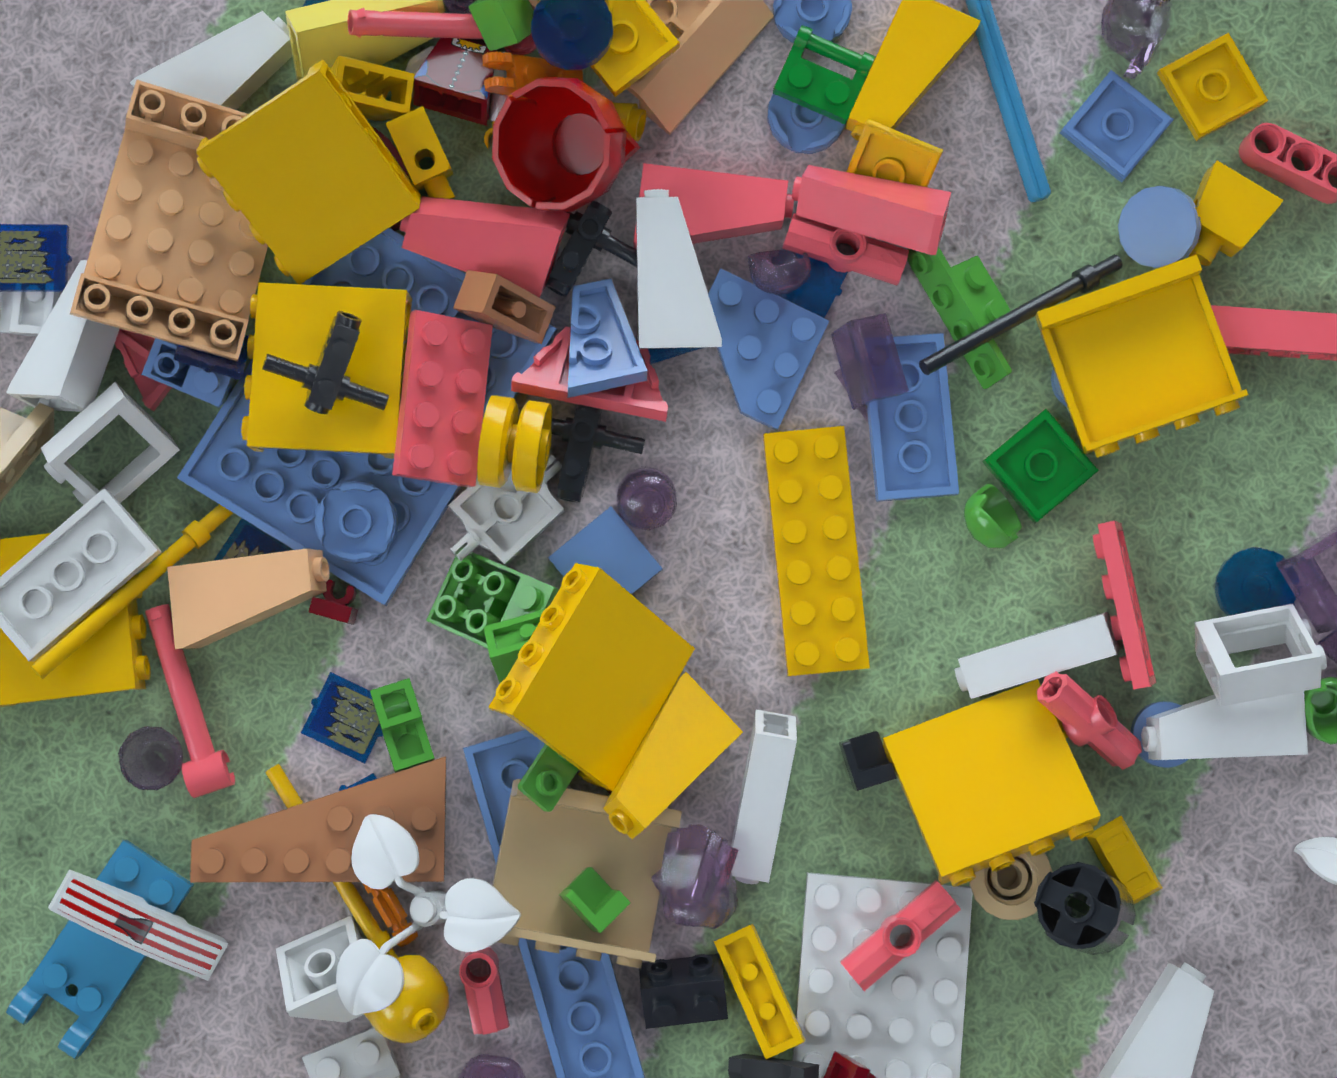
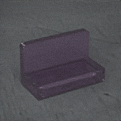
M886 313L850 320L832 332V341L853 410L860 409L873 401L899 396L909 391Z

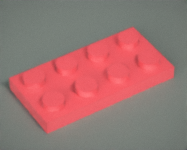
M420 310L410 312L393 476L469 488L476 486L478 449L483 422L493 325Z
M1117 521L1098 524L1099 533L1093 535V542L1097 558L1105 559L1108 574L1102 575V584L1106 599H1114L1117 615L1110 617L1114 638L1116 641L1123 640L1126 653L1125 656L1119 657L1124 682L1132 681L1133 690L1151 687L1156 683L1122 523Z

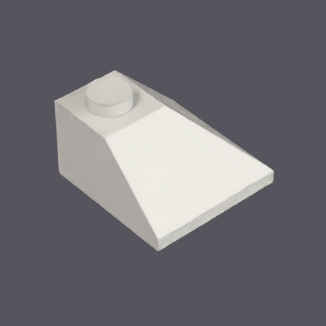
M352 915L276 948L286 1011L290 1017L346 1023L364 1015L354 1016L346 1010L338 994L336 982L337 966L341 955L350 944L362 939Z

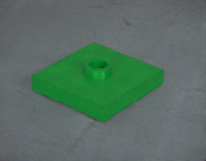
M1047 409L1043 410L982 461L1034 524L1099 471Z

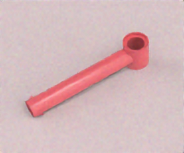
M365 8L349 10L347 25L349 35H356L360 38L361 36L383 35L392 37L483 39L472 14L381 12L365 10ZM537 30L521 42L504 47L506 52L512 53V55H526L534 51L540 42Z
M165 604L150 608L145 611V615L155 641V647L191 761L182 764V774L188 792L193 798H197L235 785L234 772L229 773L226 764L230 762L227 753L224 750L217 752L214 750L183 649H175L170 606Z

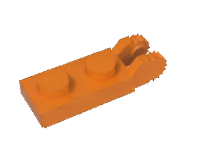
M497 51L487 52L482 55L483 66L503 70L507 73L506 78L495 76L484 80L485 91L510 97L513 96L511 93L542 77L578 78L583 81L582 65L517 54L512 55V53Z

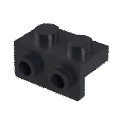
M698 954L693 957L668 960L656 959L655 962H642L641 968H639L646 1029L728 1019L723 968L719 954Z

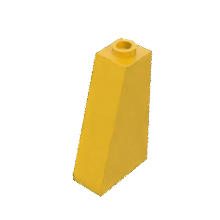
M901 0L849 115L845 129L851 131V136L859 141L868 119L895 130L971 42L980 20L935 0Z
M687 672L676 681L603 807L609 815V821L613 827L619 832L627 834L631 839L636 837L654 821L743 733Z

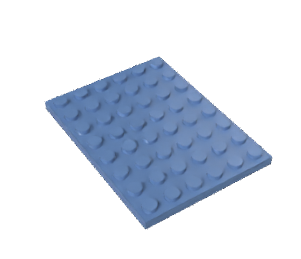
M391 228L386 229L302 283L303 285L407 290L412 298L411 312L420 310L478 322L453 308L466 274L459 269L401 248L404 236ZM549 324L542 344L531 342L496 328L492 329L483 418L490 396L497 395L516 399L519 393L511 391L512 377L517 372L522 374L534 363V356L543 347L549 346L557 333V328ZM252 359L177 478L293 550L306 548L322 550L323 557L327 559L329 571L387 606L461 486L393 476L394 459L385 458L381 454L264 448L263 452H255L246 446L247 441L242 439L241 426L243 417L249 416L250 400L245 399L244 384L246 376L252 375ZM351 481L373 484L386 493L396 507L398 518L396 537L388 550L373 561L358 564L341 561L326 551L317 538L314 524L317 506L323 497L337 485Z

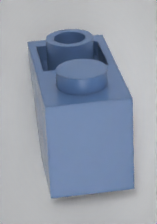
M155 338L141 375L217 407L225 403L233 390L243 365L242 362L238 361L235 371L231 372L225 365L226 363L220 368L216 361L212 362L210 359L205 361L204 354L195 353L191 355L190 349H184L185 346Z

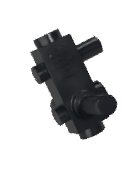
M591 201L584 214L578 211L575 214L567 212L570 214L565 233L571 235L557 259L556 265L552 268L545 286L554 293L567 297L571 288L575 285L578 276H580L583 267H585L593 249L599 252L604 249L637 268V250L612 236V230L606 228L613 213L609 208L599 202Z
M338 311L337 315L334 316L317 365L309 363L308 367L268 353L263 363L262 370L302 383V388L308 389L304 406L320 414H328L329 410H332L335 399L343 401L345 397L384 410L389 398L388 394L350 382V377L344 375L358 340L359 328L362 319L347 312Z
M578 404L574 418L566 417V420L552 418L551 434L562 436L561 440L568 442L556 498L573 503L581 502L586 488L594 448L602 449L603 446L642 455L645 439L606 430L607 426L600 424L602 409Z

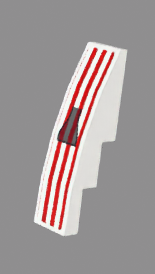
M70 869L48 906L51 911L90 931L207 981L228 946L224 938L189 925L183 917L149 905L140 896Z

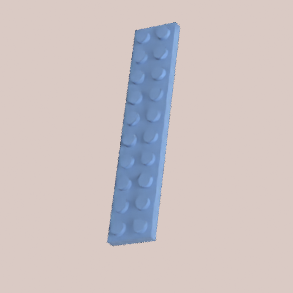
M526 729L463 748L496 865L513 780L524 777L545 743ZM520 938L519 947L556 1077L645 1078L610 954L602 953L601 960L596 961L576 957L577 948L561 945L560 953L534 949L535 940Z

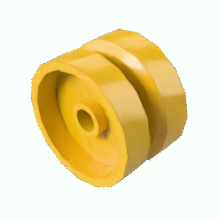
M497 395L490 396L483 418L478 449L477 476L479 485L501 488L508 481L512 469V481L517 491L538 493L540 491L551 447V403L530 400L523 406L518 418V406L514 398Z

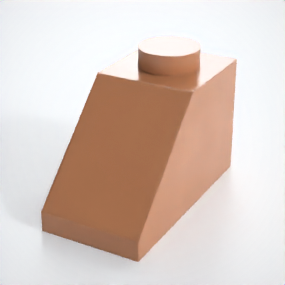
M467 270L453 308L480 323L493 325V328L537 344H542L556 306L498 274Z

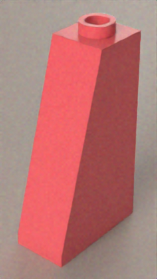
M643 163L639 197H644L645 190L653 189L669 190V197H678L692 244L781 230L784 218H792L794 199H791L792 194H787L788 180ZM635 225L633 244L634 248L637 250V233Z
M808 165L802 177L796 176L791 199L798 201L796 215L936 256L945 227L951 192Z
M422 196L420 208L401 221L400 231L405 232L401 248L466 273L467 270L498 274L540 298L551 274L570 214L564 211H543L530 207Z

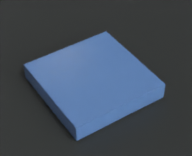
M1111 70L1063 127L1060 134L1122 183L1174 119Z
M611 506L548 557L563 577L573 568L575 563L599 567L632 595L663 570Z

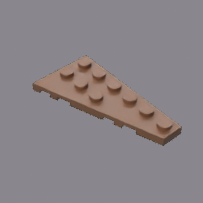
M446 756L193 839L191 845L190 883L361 882L352 867V849L364 818L370 814L382 815L394 820L405 828L415 840L419 851V865L413 873L402 876L406 882H444Z

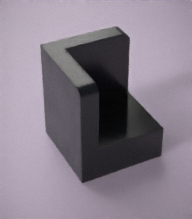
M877 731L839 742L854 790L859 791L897 779L892 762L887 760L880 735Z

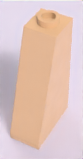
M306 548L167 567L175 649L202 648L326 592V581L329 579L330 571L328 561L323 557V551Z

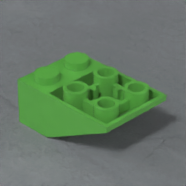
M470 552L462 562L455 556L426 621L488 649L484 626L546 609L553 601L559 589L474 552Z

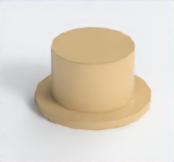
M1029 851L1014 857L1016 862L1002 870L993 872L988 867L975 872L976 878L969 882L974 899L986 912L1000 919L1020 920L1034 915L1037 912L1034 902L1038 886L1047 873L1053 872L1045 853L1031 856Z

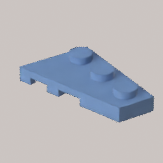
M612 279L573 286L567 398L647 381L648 370Z

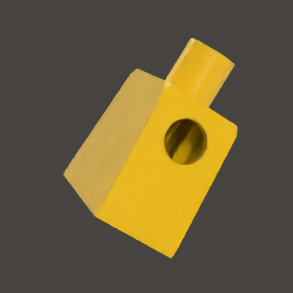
M344 56L337 57L331 71L366 119L384 121L410 112L414 73ZM391 90V101H387L386 96Z
M419 107L386 122L385 124L416 189L419 191L425 188L428 197L454 199L455 195L447 180V177L452 176L453 172L424 107ZM424 157H431L434 165L430 169L423 170L419 165V161Z
M1217 160L1205 172L1193 201L1196 205L1195 209L1197 210L1198 217H1200L1201 231L1198 243L1189 254V257L1197 254L1200 264L1204 266L1211 265L1218 251L1233 257L1278 209L1283 199Z

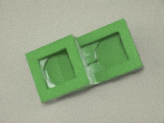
M410 678L370 690L394 772H400L435 760Z

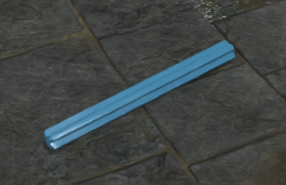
M965 0L970 16L980 20L975 33L1028 200L1030 202L1042 201L1049 197L1051 190L991 1Z

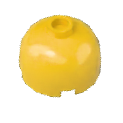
M404 955L396 958L404 972V985L399 997L390 1006L376 1012L364 1013L374 1029L383 1037L394 1042L413 1043L426 1038L444 1020L449 1008L448 986L439 970L429 963L426 958L421 955Z

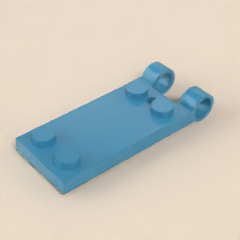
M128 840L121 842L96 879L144 898L147 904L172 914L177 912L194 886L193 883H190V881ZM69 920L27 984L11 1001L6 1013L25 1025L32 1019L48 995L79 1016L78 1019L68 1029L58 1045L60 1050L76 1060L85 1051L147 956ZM70 984H74L78 988V993L75 996L70 995L68 992Z

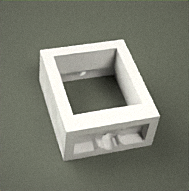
M116 382L41 447L47 463L44 465L46 471L60 484L67 480L75 488L73 494L83 505L101 490L93 486L67 460L117 415H120L150 444L148 448L103 487L108 489L120 503L180 450L170 434Z
M1293 604L1195 622L1196 656L1220 707L1321 688V670L1327 667L1325 652L1321 645H1315L1308 620L1300 618ZM1286 643L1293 657L1235 668L1228 654Z

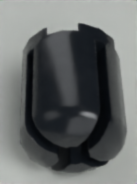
M1081 862L1063 865L1054 872L1047 873L1038 886L1034 902L1035 907H1037L1039 922L1048 937L1061 946L1091 955L1109 953L1121 946L1129 935L1117 930L1120 921L1122 920L1134 925L1136 916L1133 898L1123 883L1098 867ZM1073 897L1090 906L1089 912L1084 915L1076 909L1067 906L1069 899Z

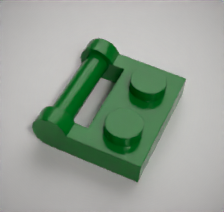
M801 25L773 88V94L846 125L876 56L867 52L861 55L813 34V29ZM808 49L856 70L853 79L802 58L805 50Z

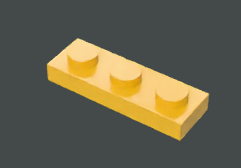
M754 924L714 941L765 1059L804 1043L806 1040Z

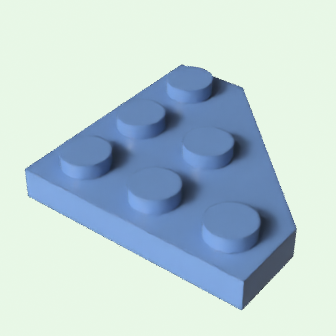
M720 268L708 293L722 338V347L716 348L726 376L728 375L740 414L777 431L829 320Z

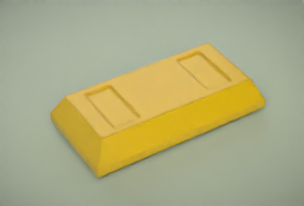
M1122 815L1097 828L1092 834L1087 836L1106 873L1125 885L1133 898L1134 904L1162 889L1159 880Z

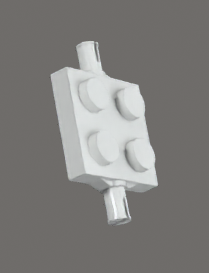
M552 455L549 457L543 483L538 493L517 491L512 481V469L508 481L501 488L479 485L478 479H476L475 487H468L448 505L449 509L463 522L467 534L450 548L451 552L462 562L470 552L480 545L482 548L491 551L504 566L511 562L564 512V508L550 494L546 484L562 468L560 462H556V458Z

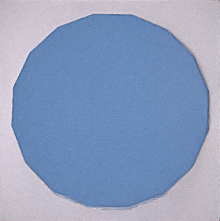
M774 0L773 3L775 25L783 37L793 44L801 25L813 29V34L831 42L836 41L848 27L852 12L851 0Z
M775 94L771 96L768 104L767 121L772 135L783 147L795 153L813 154L826 150L838 140L845 127L844 124Z
M1166 186L1145 188L1132 196L1122 209L1118 224L1120 243L1127 255L1140 265L1160 268L1188 257L1198 243L1201 231L1200 217H1198L1193 200L1181 190Z
M351 481L337 485L323 497L317 506L314 524L317 538L326 551L341 561L358 564L373 561L388 550L396 537L398 518L396 507L386 493L373 484Z

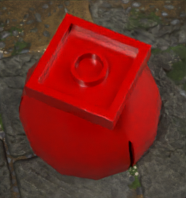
M542 77L511 93L513 96L507 97L493 123L492 159L506 189L530 207L543 211L573 212L604 195L610 190L624 164L641 148L625 129L612 101L578 78Z

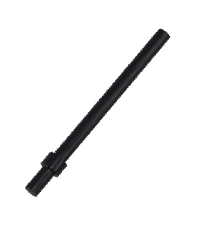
M1114 254L1094 266L1087 264L1074 271L1072 278L920 360L919 367L925 375H929L1033 318L1038 311L1052 307L1078 292L1086 293L1099 286L1101 279L1122 268L1123 265L1120 257Z

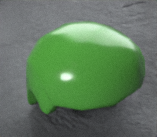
M992 484L983 486L965 504V524L976 541L988 548H1004L1018 538L1016 533L1022 528L1021 522L1008 499Z
M1325 677L1321 679V688L1304 691L1306 731L1316 739L1333 745L1337 744V678Z

